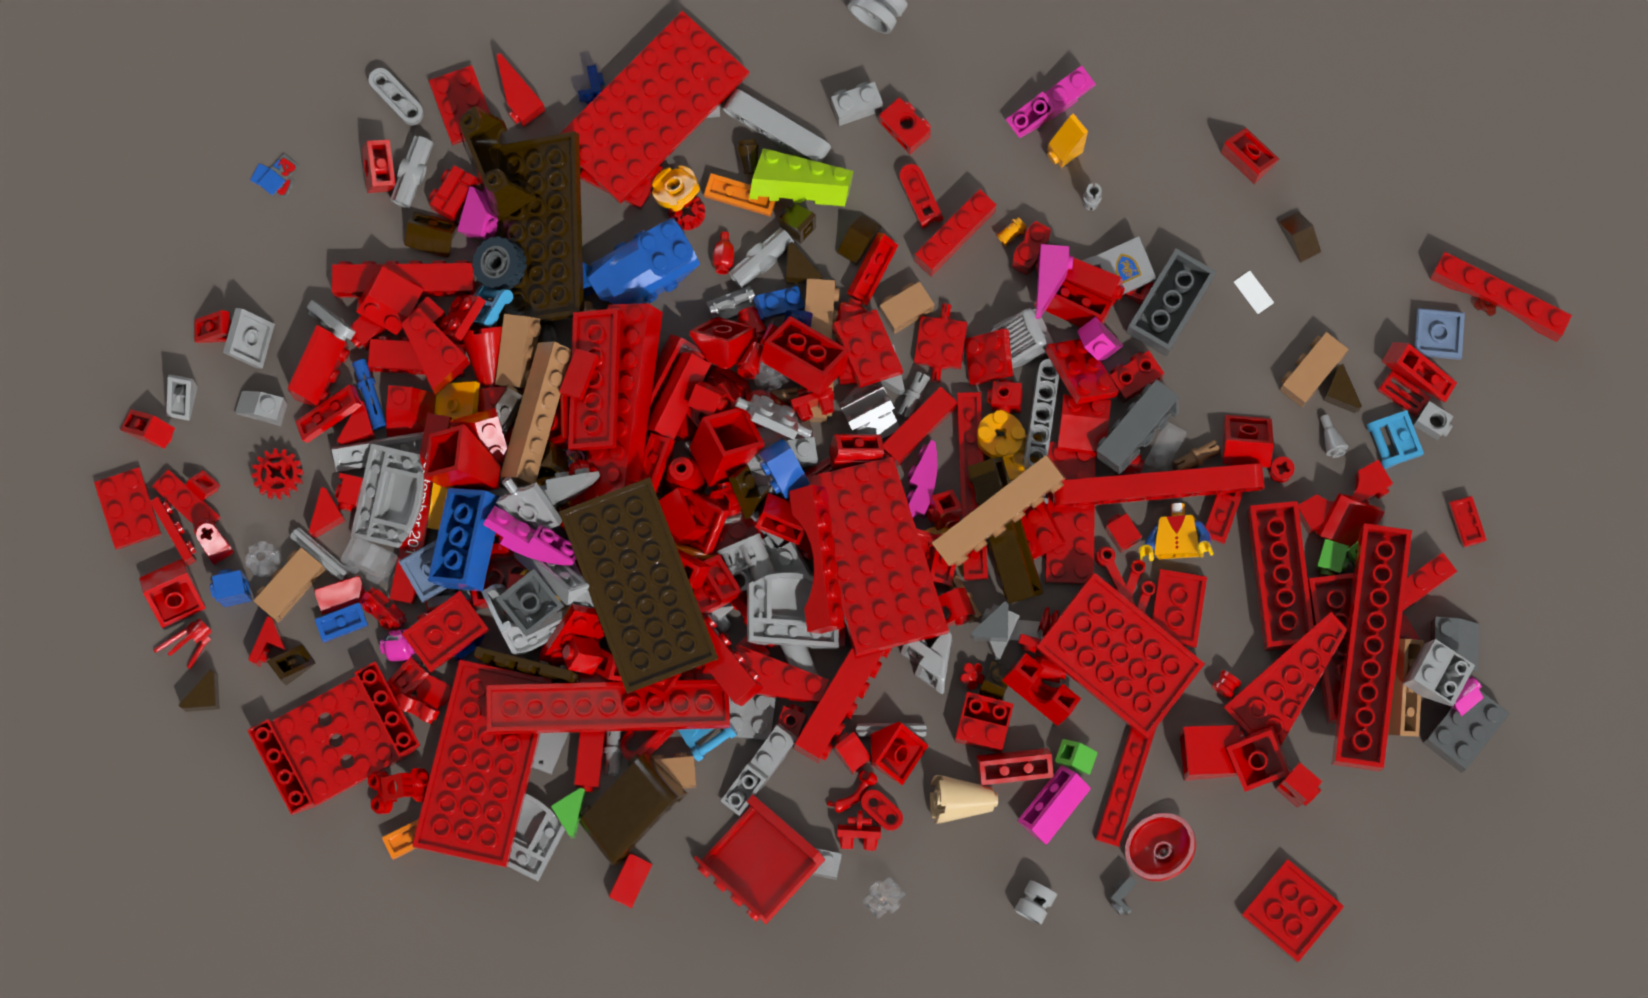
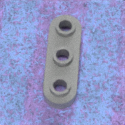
M384 68L374 69L369 75V84L374 92L407 125L420 123L424 112L419 102L388 70ZM384 79L385 83L379 85L377 84L378 80ZM395 95L401 96L398 101H394L393 97ZM411 111L416 112L414 117H409L408 114Z
M311 299L307 305V308L310 310L308 314L318 321L322 319L320 324L330 331L334 329L333 334L339 339L345 341L346 338L350 340L356 333L354 329L326 307Z

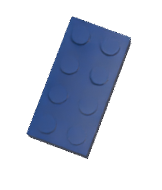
M448 488L428 577L429 582L449 589L483 591L496 533L483 524L494 506L499 508L496 504L499 496L484 490Z

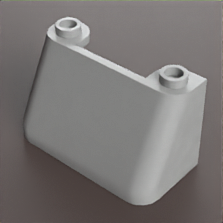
M575 562L573 565H568L583 579ZM493 584L481 591L501 634L514 655L525 654L545 644L572 604L595 608L587 589L569 605L560 601L564 607L526 637L510 616L504 613V609L496 600L507 590L506 586L503 584Z

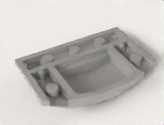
M371 444L351 537L396 548L402 545V542L409 536L417 521L423 500L424 473L420 454Z
M775 573L747 584V642L761 645L774 644L810 648H838L839 629L823 634L807 632L804 608L812 589V576L799 573Z
M528 794L525 795L508 867L539 882L565 832V828L559 823L555 814L548 807Z

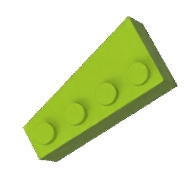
M763 148L752 178L749 199L758 200V196L769 197V201H779V198L793 199L795 203L813 200L814 204L845 206L854 171Z

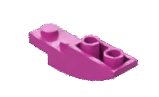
M1081 65L1048 91L1040 93L1017 110L1006 121L1017 136L1022 138L1079 101L1078 98L1096 86V84Z
M933 440L930 441L928 446L923 445L918 455L921 458L918 466L913 465L908 474V478L911 479L909 486L916 489V491L911 490L907 497L913 519L915 515L923 519L925 518L931 496L934 495L937 476L936 443Z
M494 506L483 524L504 537L500 543L501 545L523 556L558 565H573L576 560L570 541H567L541 524L537 530H534L528 524L521 522L497 506Z

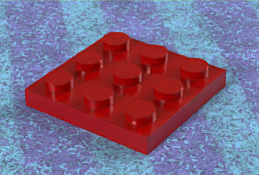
M1287 859L1241 916L1298 963L1344 906Z

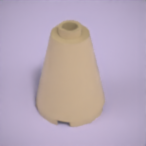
M935 775L932 779L931 785H935V790L930 792L931 817L936 818L935 824L989 813L998 805V794L994 792L992 787L942 775Z

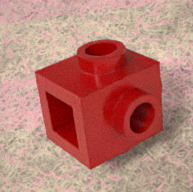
M1001 379L999 382L993 381V389H988L987 402L992 405V411L1002 410L1009 414L1021 413L1022 383H1013V381L1008 379Z
M952 489L932 495L926 514L928 520L931 523L933 522L936 530L944 527L949 529L959 522L963 509Z

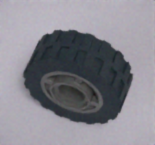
M496 236V238L491 237L487 241L484 240L477 247V251L473 256L472 267L474 268V275L486 287L496 290L511 289L524 277V271L527 267L524 250L516 242ZM501 260V265L498 268V262Z

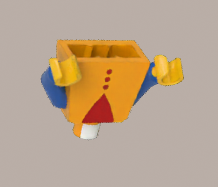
M1184 503L1171 504V516L1160 517L1159 523L1154 525L1145 544L1139 548L1140 560H1142L1143 556L1149 555V561L1154 560V551L1159 560L1203 558L1204 552L1209 551L1210 556L1214 554L1211 547L1210 533L1204 524L1196 520L1193 515H1185Z

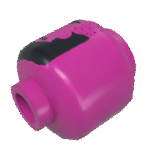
M406 630L388 631L385 634L384 640L380 641L381 653L385 654L389 661H407L413 654H416L402 635Z

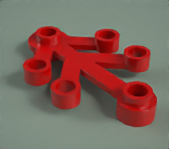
M1108 546L1101 547L1095 554L1097 564L1106 567L1116 587L1115 590L1135 605L1132 597L1138 579L1146 569L1145 563L1142 560H1135L1130 565L1131 572L1125 585L1114 562L1116 558L1115 551ZM1103 552H1108L1110 558H1104ZM1139 564L1141 571H1136L1134 565ZM1146 581L1141 585V596L1136 606L1146 615L1145 610L1150 596L1156 591V586L1151 581ZM1146 585L1150 586L1152 592H1146L1144 587Z

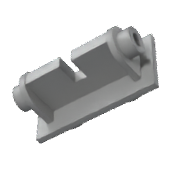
M750 286L706 302L712 318L718 316L729 319L737 316L739 311L747 307L755 306L756 308L754 302L755 294Z

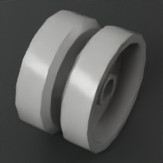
M851 0L848 4L849 11L856 19L869 28L883 34L891 33L897 23L895 17H901L907 8L906 0Z

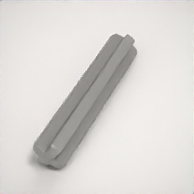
M297 528L291 533L290 539L321 563L339 581L344 580L348 576L349 570L302 529Z
M894 723L856 724V735L858 737H871L872 733ZM902 723L918 737H924L927 734L925 723Z

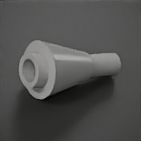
M1329 415L1321 416L1320 420L1324 428L1326 455L1333 458L1343 456L1349 448L1348 444L1333 427Z

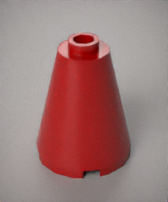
M502 327L467 331L462 339L480 387H499L495 383Z
M684 456L674 458L666 464L660 485L665 495L676 488H687L697 494H703L707 481L696 460Z

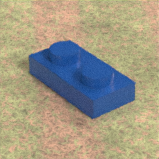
M798 286L757 295L754 298L761 320L799 312L805 308Z
M360 602L315 619L323 643L369 626Z

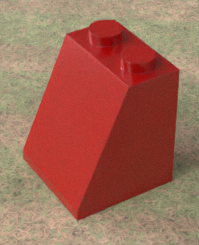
M738 407L703 417L689 449L709 487L728 481L729 477L740 466L746 465L765 446V443L755 424L751 421L749 413Z
M459 425L429 434L424 479L446 489L484 491L499 489L500 464L467 426Z
M1239 725L1183 727L1179 733L1184 781L1238 776L1226 747L1244 738V732L1239 730Z

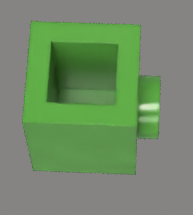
M1325 539L1315 570L1320 572L1319 575L1323 577L1339 575L1341 571L1345 572L1349 562V558L1345 557L1348 546Z
M1063 739L1055 762L1072 771L1090 775L1098 752L1080 742Z

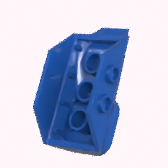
M670 218L648 231L643 230L637 233L634 239L628 243H619L614 247V251L592 262V270L587 279L600 300L613 304H647L655 301L662 292L666 291L668 293L679 286L678 283L700 265V262L674 218Z

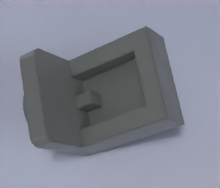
M1131 876L1127 880L1123 877L1113 887L1116 892L1109 899L1112 902L1110 906L1120 915L1124 913L1128 916L1132 911L1121 901L1138 883Z

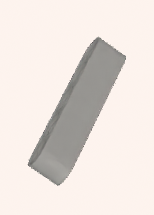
M735 89L723 107L725 113L800 158L822 163L831 149L830 144L739 89Z
M1045 359L1040 363L1035 375L1023 458L1025 471L1035 464L1031 462V457H1036L1040 460L1045 455H1048L1059 374L1050 359ZM1043 370H1049L1053 375L1047 376L1043 373ZM1039 392H1047L1050 397L1044 398ZM1042 413L1047 419L1041 420L1036 414ZM1039 435L1044 441L1038 442L1033 436Z

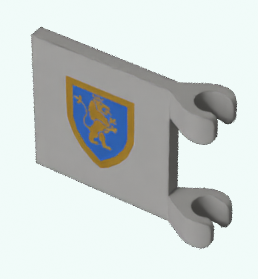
M1140 236L1083 260L1096 267L1101 265L1103 270L1122 277L1123 287H1125L1123 295L1157 280Z

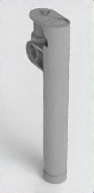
M760 533L717 551L718 555H723L728 569L742 591L747 590V584L750 582H755L766 575L776 573ZM740 574L745 578L744 586L739 583L738 577ZM780 645L789 665L818 675L807 647Z

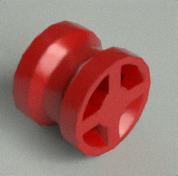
M1288 457L1276 458L1269 468L1271 479L1277 483L1289 481L1295 470L1294 463Z
M1222 670L1218 681H1214L1211 686L1225 698L1231 699L1235 688H1239L1242 683L1231 673Z

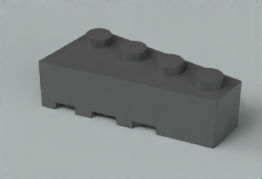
M1158 380L1144 388L1138 402L1134 401L1128 407L1127 415L1123 420H1117L1111 429L1112 433L1107 438L1103 437L1097 444V458L1119 475L1139 455L1141 451L1139 447L1141 445L1143 447L1148 446L1153 441L1155 431L1157 429L1162 431L1167 426L1170 415L1175 418L1180 412L1179 395Z

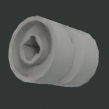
M1030 880L1024 890L1025 898H1020L1014 911L1024 918L1042 925L1048 914L1046 908L1052 906L1057 894L1049 888ZM1035 897L1039 899L1038 904L1033 901Z

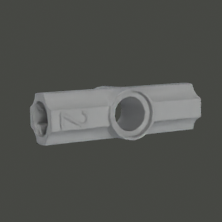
M414 136L407 157L402 160L399 166L398 180L390 199L391 202L404 208H410L418 185L422 184L426 175V164L434 145L432 141L421 136Z
M780 227L763 243L760 242L752 247L746 254V258L728 272L729 276L742 289L758 274L768 271L775 264L777 258L788 249V245L791 242L794 244L793 239Z

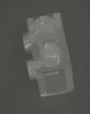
M352 535L340 560L345 565V570L356 575L359 571L367 575L365 579L375 584L383 582L386 584L397 563L398 557L386 549Z

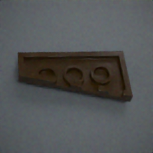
M476 647L474 656L488 666L544 677L560 683H579L580 676L568 670L565 665H560L558 668L546 661L538 660V662H535L526 657L512 656L481 647Z

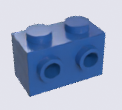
M783 438L758 453L762 460L759 465L766 476L770 475L772 480L769 481V484L776 494L780 492L787 499L790 497L789 491L810 484L792 448Z
M225 569L219 571L218 575L212 576L213 583L210 584L211 595L223 607L252 601L248 578L241 570L232 572V569Z

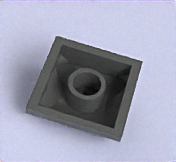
M535 569L531 570L496 598L526 637L564 607Z

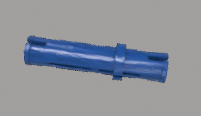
M361 359L353 362L352 365L358 380L357 387L361 389L373 430L383 429L387 427L386 420L374 386L376 381L371 377L367 360ZM363 375L365 376V379H366V382H367V386H368V388H369V391L367 390L366 383H365V380H364ZM370 398H372V401H373V404H374V407H375V410H376L377 415L375 414V411H374V408H373V405H372V402H371V399H370Z

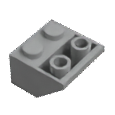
M1437 639L1423 644L1402 684L1424 698L1454 706L1475 665Z

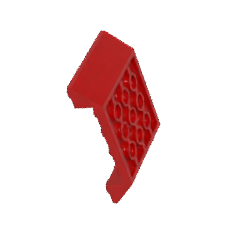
M376 661L354 672L355 677L273 721L267 719L247 730L291 815L314 808L365 781L373 772L383 771L400 762L421 746L403 711L397 707L398 702ZM323 714H330L332 716L330 725H320L319 719ZM336 734L343 737V743L339 747H333L330 744L332 736ZM344 756H353L354 764L352 767H342L341 761Z

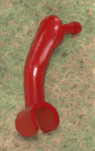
M865 770L859 773L861 783L856 791L844 799H838L836 802L827 801V806L835 807L837 813H841L854 806L861 800L868 787L874 786L877 783L876 774L873 772L868 774Z

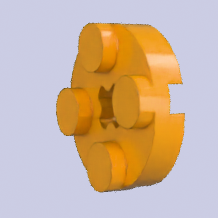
M678 166L679 169L673 170L670 167L664 169L653 180L652 194L660 206L671 208L673 211L681 210L699 192L700 186L694 172L686 166ZM672 186H678V188L674 190L671 189Z
M1002 410L984 417L977 429L978 446L984 454L991 458L1013 457L1018 453L1024 441L1025 430L1020 421L1015 416ZM996 431H1003L1006 439L1000 438L997 440L995 438L997 435Z

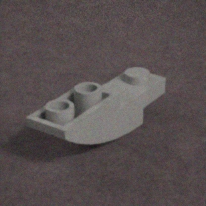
M589 468L575 470V475L570 476L569 471L555 473V478L546 480V485L539 487L555 508L584 493L600 477L599 471L590 472Z
M779 723L750 763L740 773L721 802L740 816L749 805L746 801L752 795L756 796L785 759L798 737Z

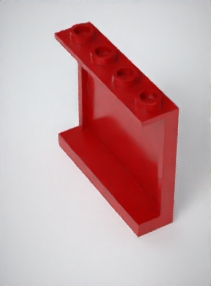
M752 795L746 801L750 808L702 860L697 856L693 859L699 864L696 869L706 878L711 875L715 879L713 884L723 893L726 890L732 895L729 898L738 907L744 905L748 908L746 913L755 922L760 919L764 924H767L822 865L825 859L817 849L757 797Z

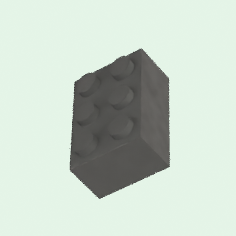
M1481 690L1480 692L1484 698L1463 716L1451 706L1423 742L1460 773L1469 767L1510 714Z

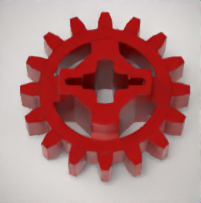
M274 448L271 455L267 450L264 451L266 457L263 459L258 456L259 465L252 466L257 471V473L251 474V477L257 480L254 483L255 488H260L259 493L262 496L267 493V497L272 500L274 495L277 496L278 500H282L283 494L290 498L291 490L299 491L296 484H303L299 476L303 475L304 471L298 469L302 465L299 460L294 461L296 456L293 453L288 456L286 449H283L280 454L277 448ZM280 460L279 462L271 463V461ZM291 467L293 469L292 479L289 478ZM265 469L267 476L264 479L265 481L263 482L262 474L263 470ZM271 469L281 472L284 480L281 477L274 476ZM276 486H285L280 489H275Z

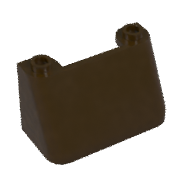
M477 106L466 111L460 119L466 153L492 213L500 217L509 216L536 198L535 193L529 186L520 187L515 182H509L506 174L501 171L493 151L502 146V143L499 141L501 133L507 131L504 120Z
M644 753L641 756L636 754L628 762L630 767L592 807L588 805L579 814L581 817L579 820L580 825L613 866L622 863L629 856V851L636 847L635 845L660 818L669 812L677 801L680 802L688 794L648 753Z

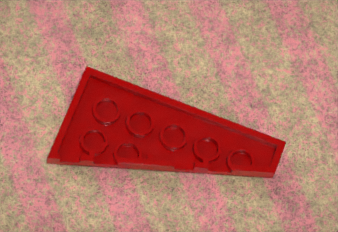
M1331 611L1230 700L1224 708L1249 735L1273 726L1280 745H1282L1348 628Z

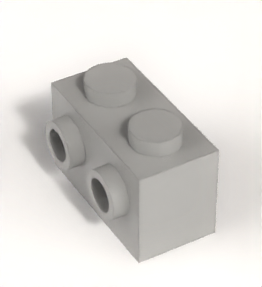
M875 82L860 83L855 89L849 91L843 89L837 91L831 97V107L839 126L876 114L883 109V102Z

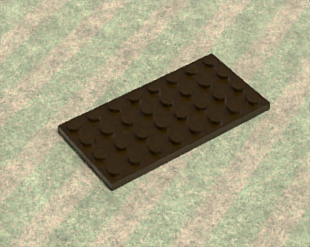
M574 131L503 144L493 151L501 171L506 174L509 182H515L520 187H531L536 198L509 216H497L499 220L495 238L496 236L516 242L524 250V255L527 259L524 277L513 288L507 289L513 293V299L509 304H505L499 313L497 327L503 326L504 314L539 318L540 323L572 318L573 312H584L579 133ZM501 260L498 262V268L501 265Z
M650 478L559 512L584 580L589 584L588 591L627 694L718 660L717 653Z

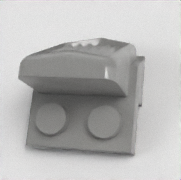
M1025 309L991 327L992 331L1000 329L1009 330L1012 368L1029 364L1034 359L1046 356L1045 349L1047 345L1053 343L1042 317L1036 319V309Z
M881 381L877 384L861 388L855 385L844 400L839 402L851 429H856L858 434H880L883 439L899 429V424L892 412L895 408Z
M950 631L948 634L939 636L931 648H928V644L921 640L905 644L901 651L903 656L918 666L915 676L932 688H935L940 694H943L945 690L946 673L952 643Z

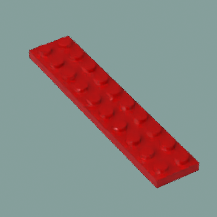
M716 679L677 680L665 698L643 688L627 694L623 682L486 685L487 735L730 728L729 696L725 691H721L722 687Z

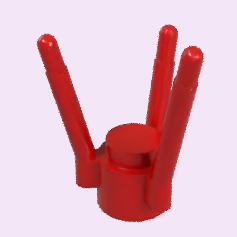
M198 619L195 623L192 621L185 629L157 646L154 652H159L187 634L168 652V655L174 654L190 639L196 644L201 641L187 665V668L191 669L205 645L211 640L208 636L212 631L202 620Z

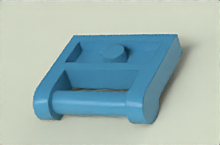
M480 285L473 296H479L484 300L489 298L494 300L493 302H485L472 324L491 328L498 320L499 313L504 305L512 301L513 293L507 289L496 290Z
M1407 410L1366 425L1368 431L1372 432L1384 469L1423 456V449ZM1387 427L1397 456L1391 457L1380 428Z
M730 721V728H724L723 731L699 747L696 742L715 729L678 730L688 745L691 754L698 762L705 758L704 755L729 737L732 739L738 735Z

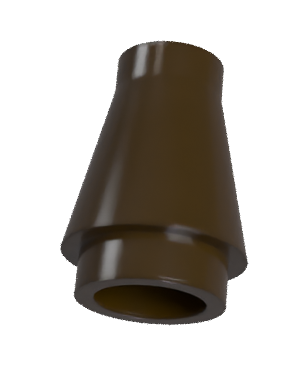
M756 139L738 141L736 150L743 166L744 174H754L758 164L759 145L756 144Z

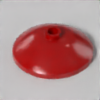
M1170 813L1154 814L1140 821L1130 832L1125 845L1126 860L1133 872L1145 880H1169L1182 873L1191 863L1196 851V837L1191 826L1180 816ZM1165 852H1169L1166 856L1162 857Z

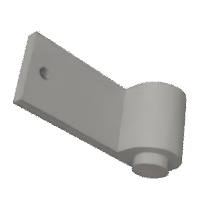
M570 732L541 733L532 768L552 775Z

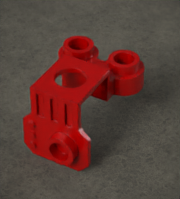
M428 675L416 688L418 697L401 692L397 700V707L417 716L424 722L432 724L433 720H436L440 713L439 707L447 703L451 695V687L446 682Z
M412 768L410 773H397L390 776L385 771L373 772L368 777V785L373 790H377L378 795L371 800V809L376 814H389L393 808V803L402 797H413L416 802H423L429 782L428 772L425 768Z

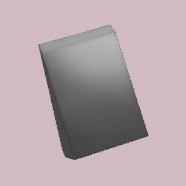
M1006 601L970 633L972 641L1007 642L1009 604Z

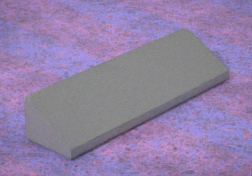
M514 552V557L529 571L535 569L552 592L566 605L571 604L589 588V584L568 565L546 563Z

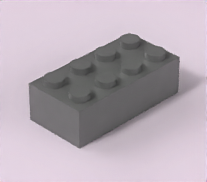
M1176 248L1128 326L1126 333L1167 357L1214 280L1216 271Z

